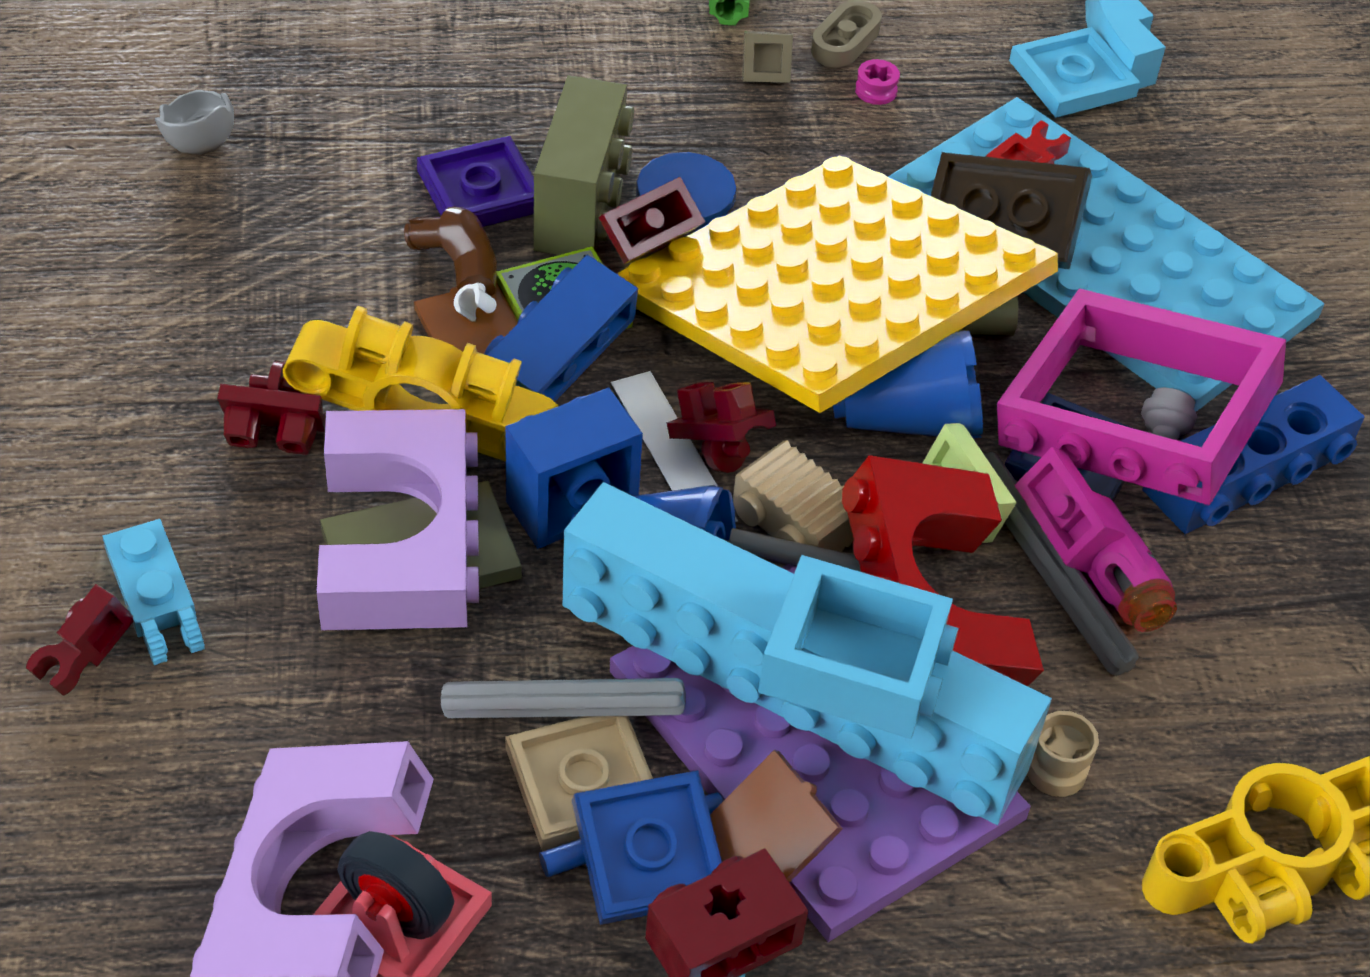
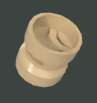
M1056 711L1046 716L1030 769L1027 773L1029 780L1038 790L1051 796L1066 797L1076 794L1084 786L1090 770V764L1099 745L1098 732L1093 724L1084 716L1072 711Z

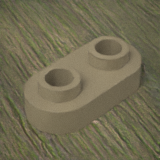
M849 0L840 4L814 30L811 46L813 58L825 67L833 69L853 63L879 35L882 13L879 8L863 0Z

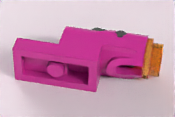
M1052 446L1015 484L1016 489L1064 564L1087 573L1102 597L1116 608L1126 624L1134 626L1139 632H1151L1161 628L1173 618L1177 611V604L1174 601L1175 591L1170 579L1138 533L1132 529L1117 505L1109 497L1092 491L1068 454Z

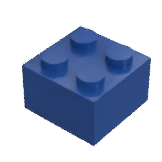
M609 387L587 396H579L566 404L536 415L526 416L518 422L505 426L506 503L537 549L564 539V529L569 525L574 513H578L582 509L583 505L587 503L603 482L631 496L639 495L643 433Z

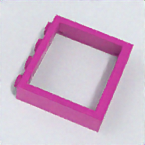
M1079 288L997 402L998 445L1042 457L1053 446L1065 451L1077 468L1210 505L1283 383L1286 339ZM1080 345L1239 386L1202 447L1040 403ZM1199 481L1202 482V488L1196 487Z

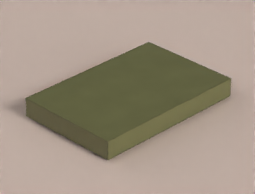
M489 481L479 482L478 510L467 511V520H478L479 556H467V567H479V589L522 579V565ZM415 497L320 519L321 531L326 545L388 544L408 539L420 533L434 520L437 513L427 503Z

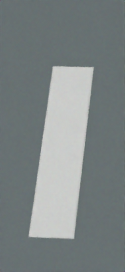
M651 371L611 382L628 414L642 431V439L672 491L709 485L718 487L690 439H669L666 422L675 420L678 417Z

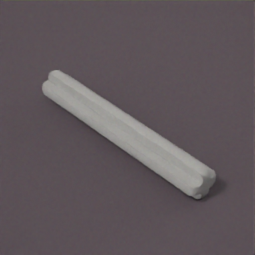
M679 678L458 681L445 683L441 692V708L444 716L447 718L680 715L684 712L686 704L685 686L683 680Z

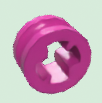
M873 59L865 61L859 66L855 92L861 100L870 104L882 105L888 104L895 99L898 91L897 84L900 79V71L894 64L885 60Z

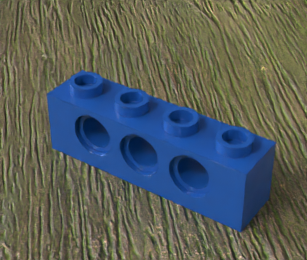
M1318 375L1274 396L1210 505L1143 487L1142 491L1184 534L1205 524L1214 526L1225 519L1231 511L1247 503L1256 505L1267 498L1272 491L1288 483L1298 484L1305 480L1314 470L1330 462L1338 464L1344 461L1357 446L1355 438L1365 416L1321 375ZM1215 425L1185 438L1181 442L1202 447ZM1199 481L1196 487L1202 488V482Z

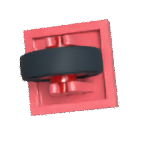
M368 831L354 839L343 852L337 868L341 881L313 915L356 914L384 949L377 977H438L492 906V892L435 860L431 855L416 849L407 841H403L394 835Z

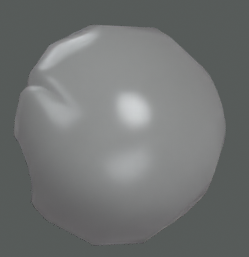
M194 90L178 96L169 105H160V117L155 118L156 124L166 142L181 153L200 155L216 150L227 140L234 125V109L229 97L225 93L219 94L215 91Z

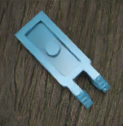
M157 519L103 535L106 553L126 607L133 615V625L138 637L143 636L152 663L157 665L168 661L166 655L168 652L163 634L159 631L180 625L184 644L191 653L204 650L205 645L196 620L194 603L161 520Z

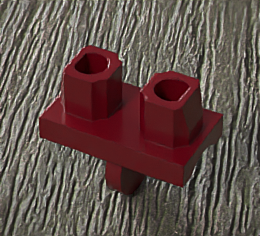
M275 360L270 368L269 376L251 374L249 387L220 384L217 400L224 413V437L231 446L253 448L257 447L261 425L279 427L276 439L279 450L287 453L307 455L316 436V431L325 432L326 413H323L321 395L304 394L294 389L283 376V367L286 362Z
M698 382L677 390L682 417L666 422L669 439L705 440L702 443L701 450L706 462L712 470L720 473L735 472L744 463L745 458L750 453V445L745 438L748 430L751 428L770 429L776 426L774 410L756 409L751 382H736L715 388L714 382Z

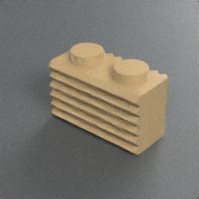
M788 440L782 441L736 474L733 503L738 516L749 526L759 525L775 538L842 552L845 546L849 547L852 541H854L848 513L844 510L842 504V489L844 485L841 486L838 479H832L829 472L824 473L822 467L816 466L813 459L808 460L805 453H799L797 447H791Z

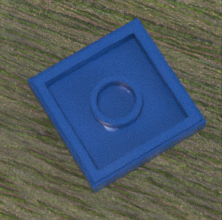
M698 770L590 790L573 795L572 805L600 925L647 916L648 904L652 903L662 891L676 884H685L686 886L710 875L722 863Z

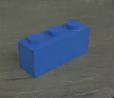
M587 254L573 269L567 267L562 270L555 279L551 291L540 302L532 301L521 313L517 325L505 337L499 335L493 339L484 354L508 363L514 358L522 361L516 386L543 394L555 402L635 319L638 288Z

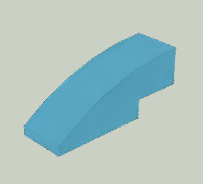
M1086 0L1087 27H1093L1140 81L1139 89L1156 84L1166 47L1150 32L1154 15L1139 0Z

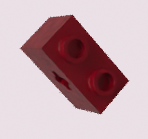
M766 848L745 858L742 856L728 858L720 863L710 875L687 886L685 884H676L662 891L652 903L648 904L645 939L669 977H739L802 945L808 909Z

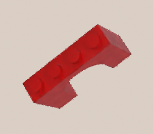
M869 455L855 474L847 480L842 489V504L844 510L848 513L854 539L853 552L855 558L859 561L861 572L935 594L938 593L928 584L917 567L912 546L974 553L1002 521L988 473ZM954 604L951 605L947 625L959 628L953 651L1025 686H1029L1044 671L1030 619L977 613L965 610Z

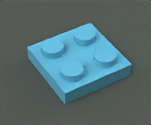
M1093 27L1012 46L1010 63L1055 118L1137 96L1140 81Z

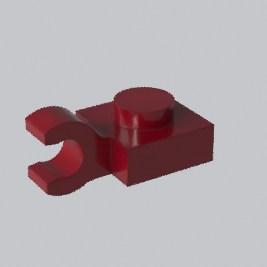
M95 584L85 598L80 599L71 607L66 616L65 623L56 632L63 641L59 644L47 645L36 650L30 656L26 669L41 680L51 667L60 665L58 673L49 684L61 695L68 694L77 685L80 674L89 662L96 667L99 666L134 622L133 615L114 595Z

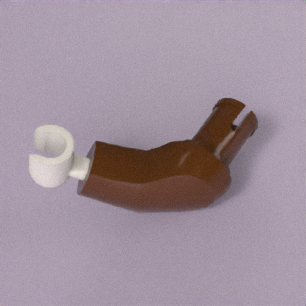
M454 206L448 207L438 217L410 218V223H406L404 227L405 241L410 249L417 251L430 248H444L454 261L456 284L459 290L454 299L455 310L472 322L476 321L477 307L488 314L493 312L497 306L495 299L492 298L496 290L497 260L478 217L463 207Z

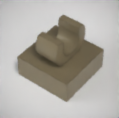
M744 31L742 80L748 82L790 83L793 34L786 32Z

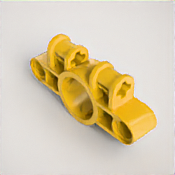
M361 306L356 307L348 328L322 320H312L305 323L283 367V376L294 389L304 394L321 395L322 400L354 411L465 409L466 433L477 432L478 452L506 461L505 426L518 422L526 416L536 415L558 407V404L551 398L516 386L522 361L514 358L508 363L479 353L476 350V345L470 343L466 344L462 352L455 346L439 339L426 336H411L413 324L404 321L399 326L367 314V308ZM407 383L422 386L438 394L448 404L424 401L410 394L399 384Z
M1370 756L1321 775L1305 767L1287 763L1266 764L1251 770L1238 782L1224 812L1170 832L1160 839L1142 879V892L1145 899L1153 908L1171 915L1188 913L1214 902L1235 934L1244 942L1253 944L1265 937L1266 930L1286 922L1299 925L1308 921L1313 911L1311 896L1321 891L1331 878L1334 879L1339 888L1348 897L1354 900L1368 897L1370 895ZM1268 807L1286 810L1303 819L1309 825L1312 835L1315 839H1319L1322 847L1315 849L1305 857L1283 854L1266 845L1264 839L1257 832L1252 831L1245 812L1251 809L1260 812ZM1171 870L1177 871V872H1179L1180 874H1182L1183 876H1179V875L1173 873Z

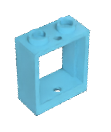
M801 555L764 652L758 693L912 739L919 714L932 717L943 678L932 675L935 663L948 666L959 629L947 625L953 599ZM817 609L921 639L922 643L909 683L802 651Z

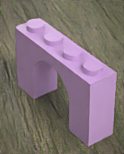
M465 409L326 411L324 459L328 492H400L424 501L437 515L420 533L399 542L388 544L319 545L317 600L321 630L467 627V603H479V567H467V556H479L478 520H467V511L478 510V476H467V467H478L477 432L466 433Z
M408 741L269 749L261 775L254 784L253 798L242 829L235 838L234 852L222 886L215 895L213 912L201 946L195 952L190 977H377L384 949L356 914L283 915L281 914V903L285 889L297 869L311 855L328 844L344 838L359 836L368 831L385 833L387 835L418 834L434 779Z

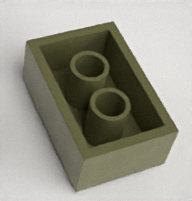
M571 75L567 76L534 172V251L561 255L591 246L597 251L599 241L607 242L609 240V236L598 217L608 212L610 207L616 208L619 206L623 179L619 176L620 174L628 175L630 170L632 145L625 144V136L630 137L632 131L634 107L626 105L627 84Z

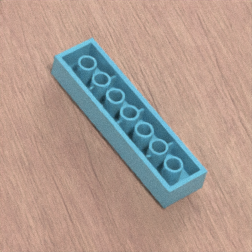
M604 482L564 529L562 606L571 610L575 616L586 622H595L621 635L628 643L637 648H647L676 663L680 669L688 674L700 675L728 689L736 698L744 702L756 703L783 717L793 727L804 731L809 730L839 745L843 751L855 758L867 759L896 774L900 780L910 786L922 787L952 802L960 811L967 815L982 817L998 826L1030 769L1052 698L955 651H952L948 666L935 663L932 675L943 678L932 717L919 714L912 739L760 694L758 691L764 652L794 576L793 573ZM817 609L802 651L909 683L922 640Z

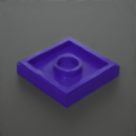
M511 136L417 157V171L440 216L448 207H463L473 212L484 227L534 214V176Z

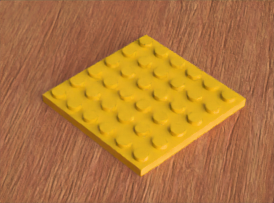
M839 155L838 157L825 160L821 166L802 176L789 179L785 185L768 194L751 199L747 205L732 213L713 219L709 225L686 237L673 240L669 246L646 258L632 262L628 268L616 274L638 288L636 309L806 406L822 413L931 348L947 336L961 330L1058 272V253L1035 243L1031 239L1014 234L996 226L993 222L976 217L958 209L955 205L940 201L921 192L919 189L909 187L885 176L883 173L875 172L851 161L847 157Z

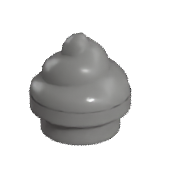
M1162 387L1155 389L1152 397L1144 401L1141 411L1145 427L1149 433L1177 440L1180 436L1190 433L1197 419V414L1194 411L1195 400L1187 393L1173 388Z

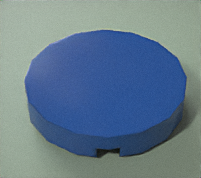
M691 152L668 153L652 159L640 171L636 185V197L681 177L705 220V223L693 231H698L709 225L710 221L715 218L728 215V211L731 208L733 209L736 198V184L733 174L722 163L707 155Z

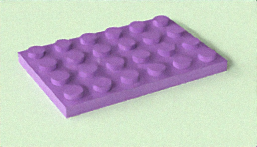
M787 564L782 568L794 574L797 566ZM631 646L610 657V673L615 679L679 678L683 680L686 691L684 712L680 715L646 717L689 771H699L702 787L708 794L718 792L723 800H725L773 750L781 752L804 782L807 781L816 785L817 792L815 795L843 830L790 882V885L808 909L807 917L827 942L835 939L1027 819L1031 806L1018 791L997 826L982 817L963 813L952 802L922 787H913L904 783L896 774L867 759H859L847 754L839 745L809 730L804 731L793 727L783 717L756 703H748L736 698L728 689L700 675L695 676L684 672L676 663L647 648L641 649Z

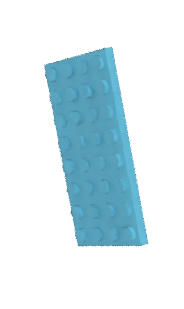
M1018 97L888 176L893 180L919 189L921 192L931 196L942 152L985 157L1015 133L1027 139L1031 135L1032 127L1042 120L1049 124L1046 139H1057L1063 133L1071 137L1068 153L1062 158L1055 160L1054 164L1090 168L1092 173V180L1070 269L1058 268V272L1023 292L1056 317L1060 316L1080 288L1286 339L1287 343L1317 320L1324 306V302L1304 290L1301 286L1262 262L1259 258ZM1105 351L1154 388H1173L1190 395L1195 400V412L1232 385L1231 383Z

